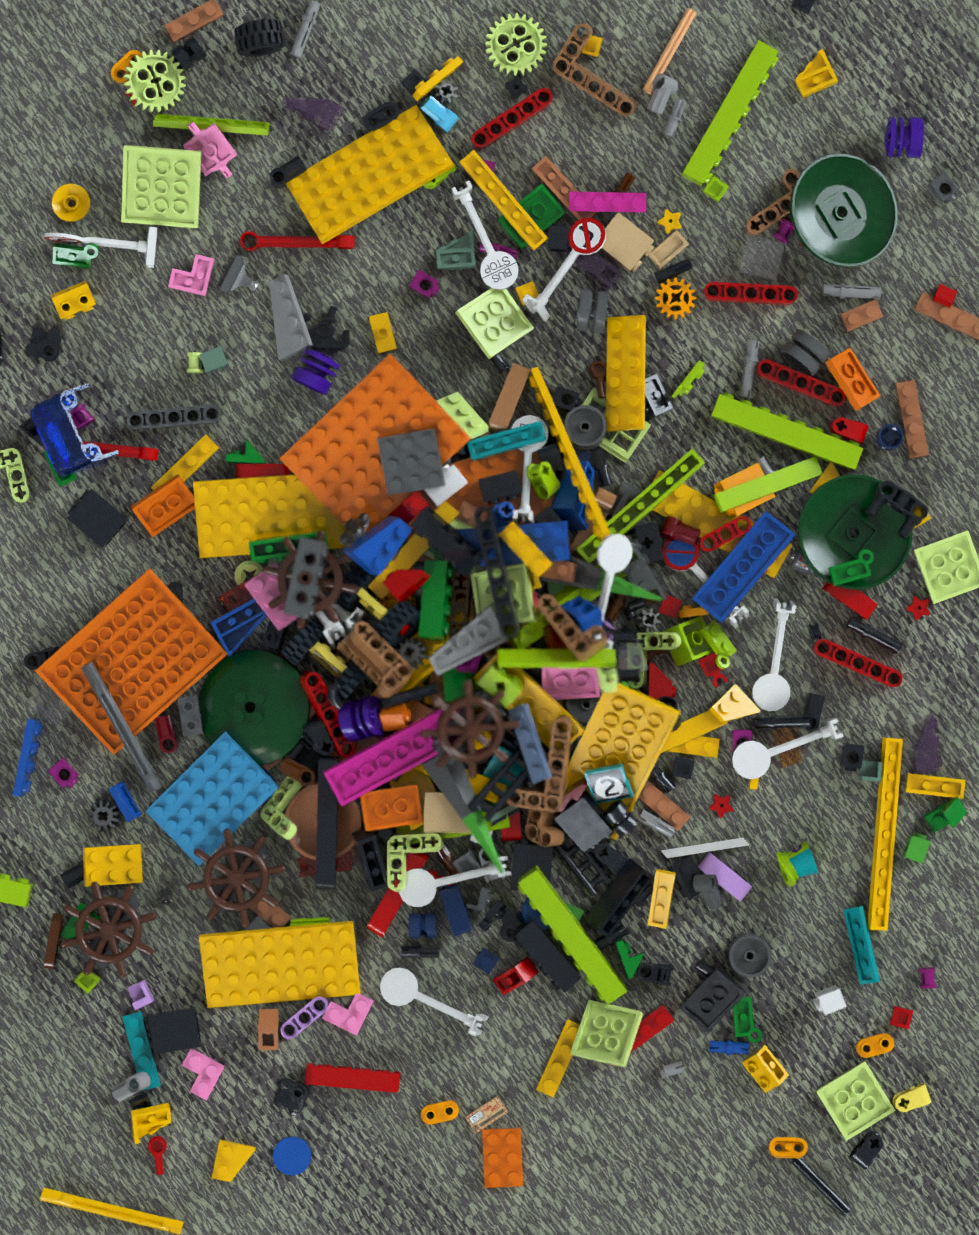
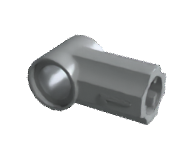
M658 74L653 80V88L655 90L647 109L662 115L669 97L674 95L678 89V82L664 74Z
M139 1072L113 1086L112 1095L114 1099L121 1102L137 1092L148 1088L151 1083L150 1076L146 1072Z

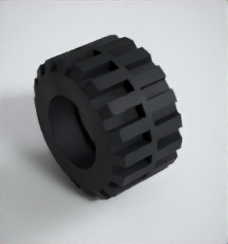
M258 19L243 23L234 29L239 55L246 57L264 56L275 53L285 46L282 24L279 20Z

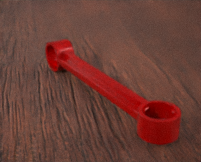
M247 231L240 237V244L248 252H253L259 247L354 249L355 236L338 235L322 244L317 236H257L256 233ZM247 235H252L257 239L256 245L252 248L244 246L243 240Z
M52 433L53 436L60 439V444L65 451L151 461L158 460L159 449L63 439L61 436Z

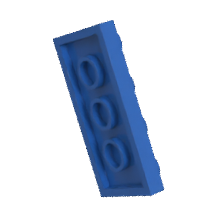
M27 719L13 790L14 796H25L31 790L32 781H29L30 773H34L35 762H33L34 754L37 755L39 743H36L37 736H41L43 729L39 719Z

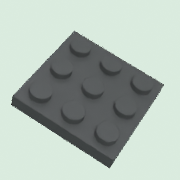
M435 428L377 438L388 495L446 485Z

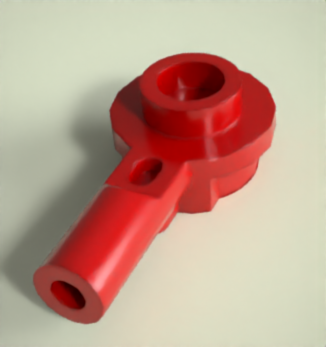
M154 1136L148 1142V1150L155 1157L156 1175L164 1174L162 1155L167 1148V1142L161 1136Z

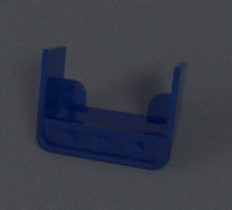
M88 383L54 395L36 404L31 409L33 422L53 467L60 476H68L95 467L119 454V451L116 450L102 455L100 448L96 444L88 443L84 445L69 413V410L77 405V395L90 387Z

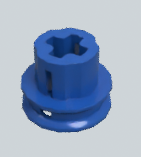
M500 502L491 509L495 514L497 526H508L514 521L513 510L515 508L511 503ZM503 509L506 510V513H508L507 515H504V511H502Z

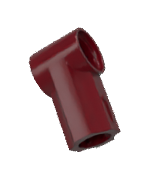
M667 516L660 531V536L669 541L678 540L695 546L699 540L701 530L685 525L675 517Z
M171 715L155 718L160 749L169 754L176 752L179 743L176 739ZM169 739L174 743L171 750H167L164 745Z

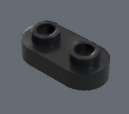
M386 102L373 109L364 116L365 128L369 131H376L389 124L399 116V108L393 102ZM389 109L393 110V115L391 116L386 114V111ZM375 119L377 123L375 125H371L370 120Z

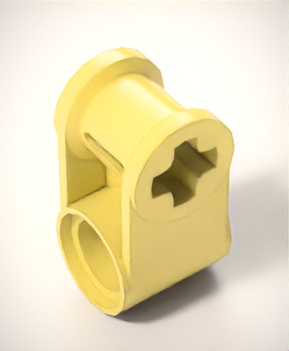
M925 1083L918 1084V1087L912 1086L895 1094L892 1099L893 1106L901 1112H907L930 1104L931 1099ZM901 1098L906 1100L903 1107L899 1104L901 1103Z

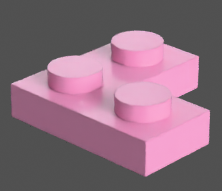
M196 254L191 273L172 268L168 287L206 297L215 259Z
M356 994L349 1009L331 1001L322 1019L357 1036L374 1000L362 994Z
M191 1048L182 1066L199 1074L190 1092L207 1101L225 1065Z

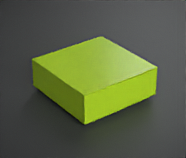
M713 176L702 192L718 203L729 186Z
M82 971L74 982L88 994L101 978L93 971L90 975H85Z

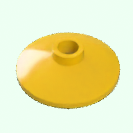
M65 184L55 191L52 198V208L60 219L67 222H76L84 218L88 213L90 197L83 187L77 184ZM75 201V206L69 207V202Z

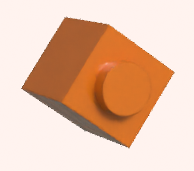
M406 703L381 709L379 715L384 731L401 730L406 728L408 722L411 721V712L407 710Z

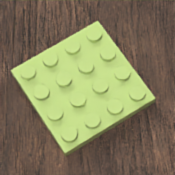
M124 145L121 222L198 228L201 151Z

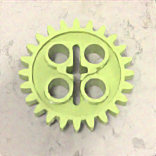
M516 13L515 18L508 14V20L501 17V23L494 22L496 28H489L492 34L486 35V38L491 40L485 42V46L490 47L486 50V54H492L489 57V61L495 60L493 67L500 65L499 72L507 69V75L513 71L514 76H517V72L520 71L522 76H524L526 69L528 72H532L531 66L538 68L536 61L543 62L540 55H546V51L542 49L547 47V44L542 42L546 40V36H541L544 32L543 28L537 29L539 22L532 24V17L527 21L526 14L522 18H519L518 13ZM522 28L525 30V34L518 36L515 30ZM531 36V39L523 41L526 37ZM501 37H506L508 39V43L505 45L499 44L498 39ZM513 41H516V43L521 42L519 48L513 46ZM532 45L534 51L528 53L524 50V47ZM510 48L505 53H501L502 50ZM515 54L518 58L516 61L511 62L507 59V56Z
M149 50L147 56L143 51L141 53L142 58L136 55L134 57L136 62L132 60L129 62L132 68H125L129 73L123 76V78L128 80L123 86L129 87L125 93H131L132 96L129 100L136 99L135 106L142 104V110L149 107V113H151L156 108L157 113H159L162 107L167 111L168 105L171 107L175 106L173 100L176 102L180 101L177 95L184 94L180 90V88L186 87L185 84L181 83L186 77L180 76L184 69H177L180 63H173L174 56L168 59L167 52L161 56L160 50H157L155 55L152 50ZM147 65L151 67V72L147 68ZM155 65H162L164 73H158L155 70ZM138 71H143L146 74V80L139 79ZM158 79L159 82L155 84L151 83V80ZM164 82L171 85V91L168 92L163 89ZM146 89H151L154 92L153 98H148L145 95ZM158 90L162 94V97H159Z

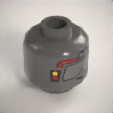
M801 549L799 551L794 550L789 558L792 561L791 568L803 576L812 574L814 571L806 562Z

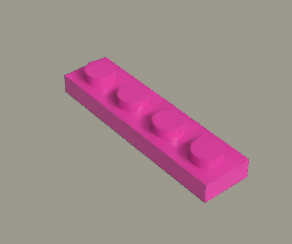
M569 192V211L646 212V193Z

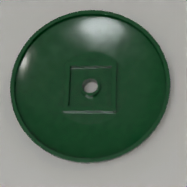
M850 154L827 155L808 165L794 184L790 201L792 223L803 245L818 259L837 267H858L878 258L890 245L898 222L896 198L885 176L868 161ZM838 208L844 211V217H840L837 214Z
M858 474L840 476L821 485L806 501L798 524L799 545L810 568L824 581L833 585L828 568L857 560L860 551L865 549L870 550L874 555L873 561L868 564L872 576L840 584L837 587L850 590L875 587L894 576L907 559L913 533L911 532L907 539L897 534L906 520L905 516L894 511L887 504H883L875 517H871L865 512L874 499L873 495L876 486L882 483V481ZM883 486L882 492L885 495H889V488ZM850 528L857 529L858 536L856 538L849 536ZM863 554V560L868 561L869 555Z
M260 650L242 651L225 658L217 664L207 676L199 696L203 731L209 744L212 745L224 732H227L258 765L277 761L294 749L304 734L305 729H302V727L308 724L310 715V701L301 685V675L294 666L276 654ZM250 702L255 704V711L253 713L247 711V705Z

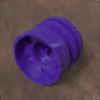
M890 116L884 134L886 156L893 157L895 149L896 157L900 158L902 150L905 149L907 158H920L924 141L923 118L909 117L907 126H904L902 117L898 118L896 125L895 117Z
M305 348L303 354L310 358L308 360L300 357L299 360L306 366L305 368L296 366L290 378L320 394L327 395L332 384L325 378L326 376L336 377V374L330 371V368L339 371L341 366L331 357L319 351Z
M372 695L361 698L358 701L347 702L339 709L340 728L348 741L356 742L386 732L383 730L379 716L382 702H380L378 697Z

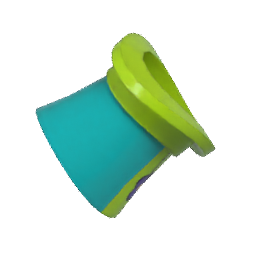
M805 841L788 853L786 851L783 853L781 851L776 852L783 880L788 886L796 885V880L800 877L818 874L814 857Z

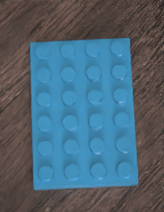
M224 732L146 812L200 866L204 861L194 854V850L199 848L208 855H211L225 841L224 829H230L232 834L279 786L227 732Z

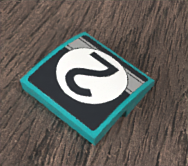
M623 763L585 771L586 781L596 804L633 797L629 778L626 777Z

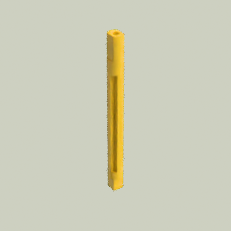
M43 1188L40 1201L179 1235H181L184 1223L183 1221L48 1188Z

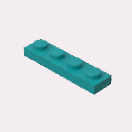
M538 421L470 440L467 443L471 460L475 461L547 440L543 423Z
M863 906L845 908L843 913L859 983L861 985L879 982L880 978Z
M142 1011L122 1016L137 1073L146 1072L151 1079L150 1086L142 1091L161 1086L153 1053L150 1050Z

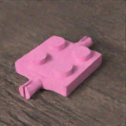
M194 121L189 123L187 127L194 135L183 144L185 150L201 151V171L207 176L213 171L220 170L226 179L230 177L232 173L226 164L236 157L237 153L216 124L213 123L206 129L199 130Z

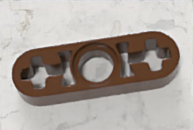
M53 913L44 968L53 970L55 968L59 948L57 942L61 936L64 914Z

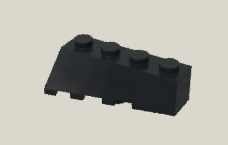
M425 507L412 522L413 532L421 538L424 536L428 540L427 544L434 550H440L443 553L442 557L449 563H455L458 566L456 569L464 576L466 574L468 576L473 575L484 562L483 553L430 507Z

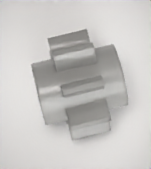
M442 80L441 87L436 85L439 93H436L435 97H441V104L444 101H448L451 104L452 98H458L454 94V92L458 91V87L453 88L452 80L450 83H445ZM450 89L451 94L444 96L442 90Z
M653 608L650 609L649 613L642 610L643 617H637L642 620L639 627L644 625L646 632H648L649 627L657 630L655 624L661 623V621L657 620V616L660 613L653 614ZM646 615H648L649 617H654V619L652 620V625L650 623L646 624L644 622L646 620Z

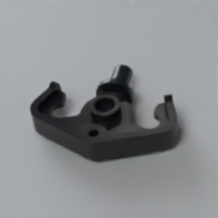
M330 306L328 313L322 317L325 320L319 322L315 329H308L311 341L317 348H346L350 344V330L343 331L344 340L342 342H338L333 338L334 326L332 322L336 323L334 316L338 309L334 306ZM308 313L303 316L305 323L311 319Z

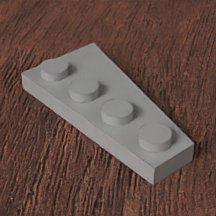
M285 274L269 282L278 360H284L303 351L305 348L313 346L289 275Z
M489 605L428 657L437 676L507 641L506 637L500 632L497 618L491 606Z

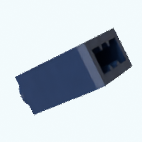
M458 884L442 886L439 893L454 937L472 931L473 926Z

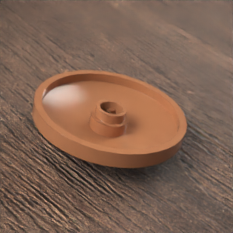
M318 784L308 786L298 792L290 801L285 813L297 826L296 834L289 839L291 845L300 854L316 860ZM338 800L336 858L341 857L354 846L351 833L361 830V812L354 800L341 806Z

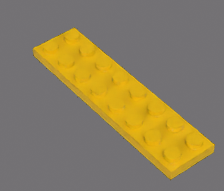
M659 470L653 482L656 479H658L664 472ZM682 484L652 510L665 518L667 516L675 517L685 525L700 529V538L740 517L739 515L731 519L725 511L720 513L718 505L714 500L685 484ZM739 520L737 528L745 530L747 523L744 520ZM722 529L720 537L727 540L730 537V532L727 529ZM747 533L719 548L730 554ZM710 538L704 539L709 543L713 544V541ZM789 544L765 572L766 575L775 578L792 548V544Z

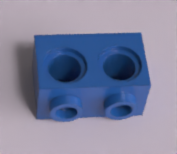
M581 596L560 605L582 634L591 627L603 625L601 618L603 615L600 608Z

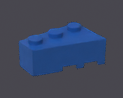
M579 461L593 491L595 471L588 461ZM566 469V477L560 482V489L557 491L552 509L562 521H568V530H588V524H585V509L587 508L579 500V490L577 486L574 487L571 481L572 474L570 469Z
M388 516L370 529V532L358 538L354 544L342 551L368 574L380 576L413 529L400 518Z
M252 599L212 621L211 625L227 654L231 656L268 616L256 600Z

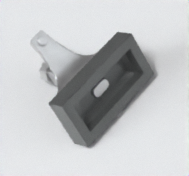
M232 255L215 289L227 293L239 286H246L254 291L258 283L247 276L244 258Z

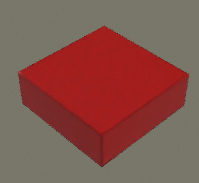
M939 284L933 300L951 308L957 291Z
M666 595L667 600H662L658 613L676 619L682 600Z
M894 1006L890 1025L909 1029L913 1010Z

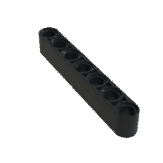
M479 507L474 514L500 632L506 638L515 639L520 635L521 628L496 517L491 509ZM488 511L489 518L486 521H482L481 514ZM492 530L493 537L490 540H486L485 533ZM492 549H496L498 552L497 557L494 559L489 557ZM501 568V576L495 578L493 575L494 570ZM500 587H505L506 594L503 597L498 596V589ZM505 606L510 607V614L507 616L502 614V609ZM509 625L515 627L512 635H508L506 632Z
M319 756L317 890H335L338 799L323 771L338 764V756Z

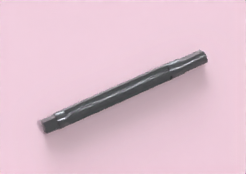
M88 662L81 666L83 673L150 792L158 790L162 785L94 663Z

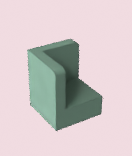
M221 346L200 354L207 374L229 366Z
M863 760L862 769L859 771V779L881 782L882 762Z

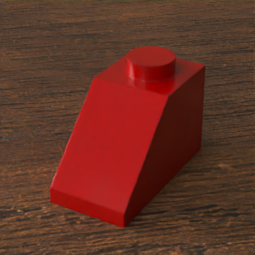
M415 491L388 516L398 517L408 524L429 504L418 491Z
M397 569L390 572L382 583L398 601L403 602L429 580L431 576L423 570Z
M649 663L648 697L654 700L664 696L675 698V686H672V682L654 663Z
M527 956L495 977L493 981L501 993L505 995L528 982L539 971Z

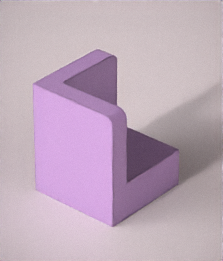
M145 979L128 987V991L134 1001L132 1005L135 1010L154 1001Z

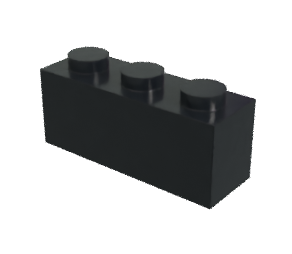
M364 828L351 833L364 878L370 890L373 892L388 886L386 870L373 831H365Z

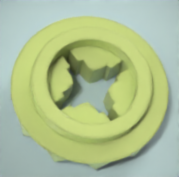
M255 561L241 563L235 571L237 585L241 589L248 591L245 587L248 581L244 582L247 577L244 570L250 573L256 570L253 575L256 577L263 572V567Z

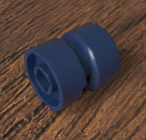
M887 424L878 430L875 439L878 447L889 451L900 446L904 435L899 426Z
M409 913V938H420L421 935H424L425 938H436V913H425L424 916H421L420 913Z

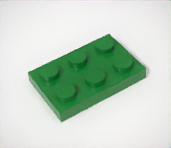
M542 183L518 202L543 232L566 214ZM503 215L497 219L521 250L528 245Z

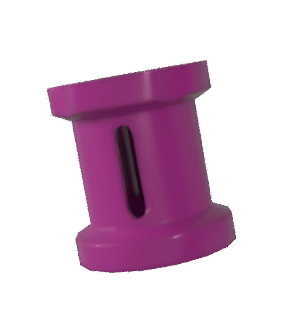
M782 219L780 227L772 236L780 242L787 244L788 237L795 230L793 223Z
M935 967L918 969L921 975L920 989L937 987L934 981Z

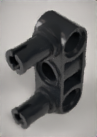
M885 481L876 486L873 495L874 499L865 511L871 517H875L883 504H887L894 511L905 516L906 520L897 532L904 539L908 538L914 527L918 526L928 514V508L924 503L891 481ZM883 486L889 488V495H885L882 492ZM915 507L920 509V517L914 514Z
M604 628L605 634L613 635L612 649H615V669L618 683H622V681H639L638 669L621 670V668H618L619 651L617 647L620 643H636L637 631L620 632L616 629ZM606 668L601 669L602 671H606V672H607V671H610L609 669H606Z

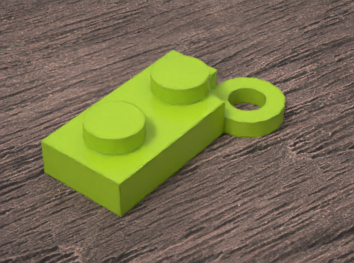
M699 360L671 397L675 399L677 395L682 396L683 393L687 395L693 388L691 384L695 378L699 380L705 372L702 369L705 366L703 362Z
M716 620L701 629L700 632L717 655L715 659L717 666L721 669H726L730 665L728 657L737 650Z

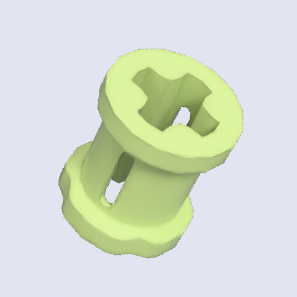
M187 353L189 357L187 373H204L200 358L202 353Z

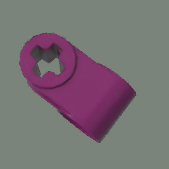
M84 403L77 406L58 422V430L63 436L70 437L95 420L94 416L91 417L86 410ZM65 423L72 424V429L69 432L62 430Z

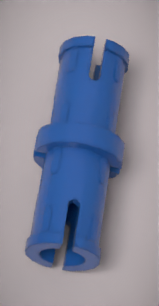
M710 1040L709 1053H727V1055H731V1053L748 1054L749 1042Z

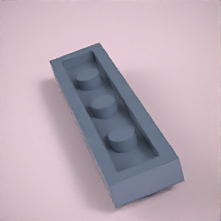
M528 703L509 709L511 720L519 721L520 723L519 728H515V732L532 783L552 778Z

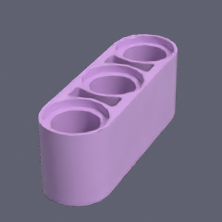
M710 852L697 866L705 874L716 875L718 884L740 902L752 888L750 884Z
M322 996L313 998L287 1019L281 1026L282 1036L286 1039L296 1037L325 1013L329 1005L327 998ZM322 1000L325 1007L319 1010L315 1008L314 1002ZM300 1013H308L310 1020L307 1022L301 1021ZM285 1026H294L295 1032L293 1034L286 1033Z

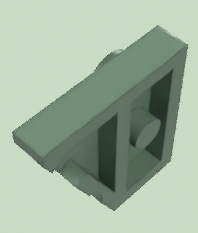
M473 230L468 231L463 237L451 241L449 245L436 250L438 271L476 268Z

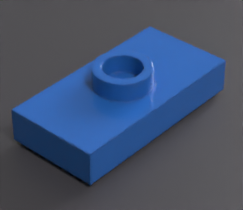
M124 782L109 789L127 823L142 815Z

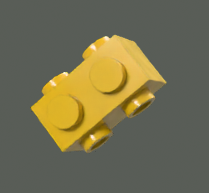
M86 280L50 295L60 319H71L76 316L75 313L90 311L96 305Z
M766 1045L751 1052L742 1062L765 1093L779 1086L789 1076Z

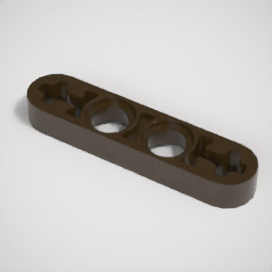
M459 571L454 574L452 582L449 639L458 632V629L454 628V626H466L469 623L471 576L467 574L464 576L467 580L463 581L462 586L458 579L462 578L463 574ZM462 593L465 594L466 600L463 603H457V596ZM462 612L465 616L464 620L458 623L455 621V616Z

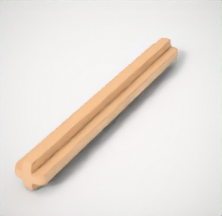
M690 8L686 10L643 87L644 92L648 94L653 93V80L658 74H663L696 15L694 10Z

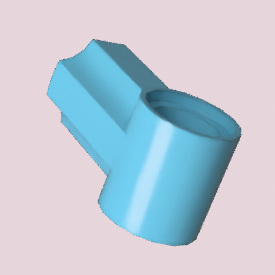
M431 95L420 106V109L435 121L434 124L438 128H443V132L446 134L459 120V117L454 112L445 108Z

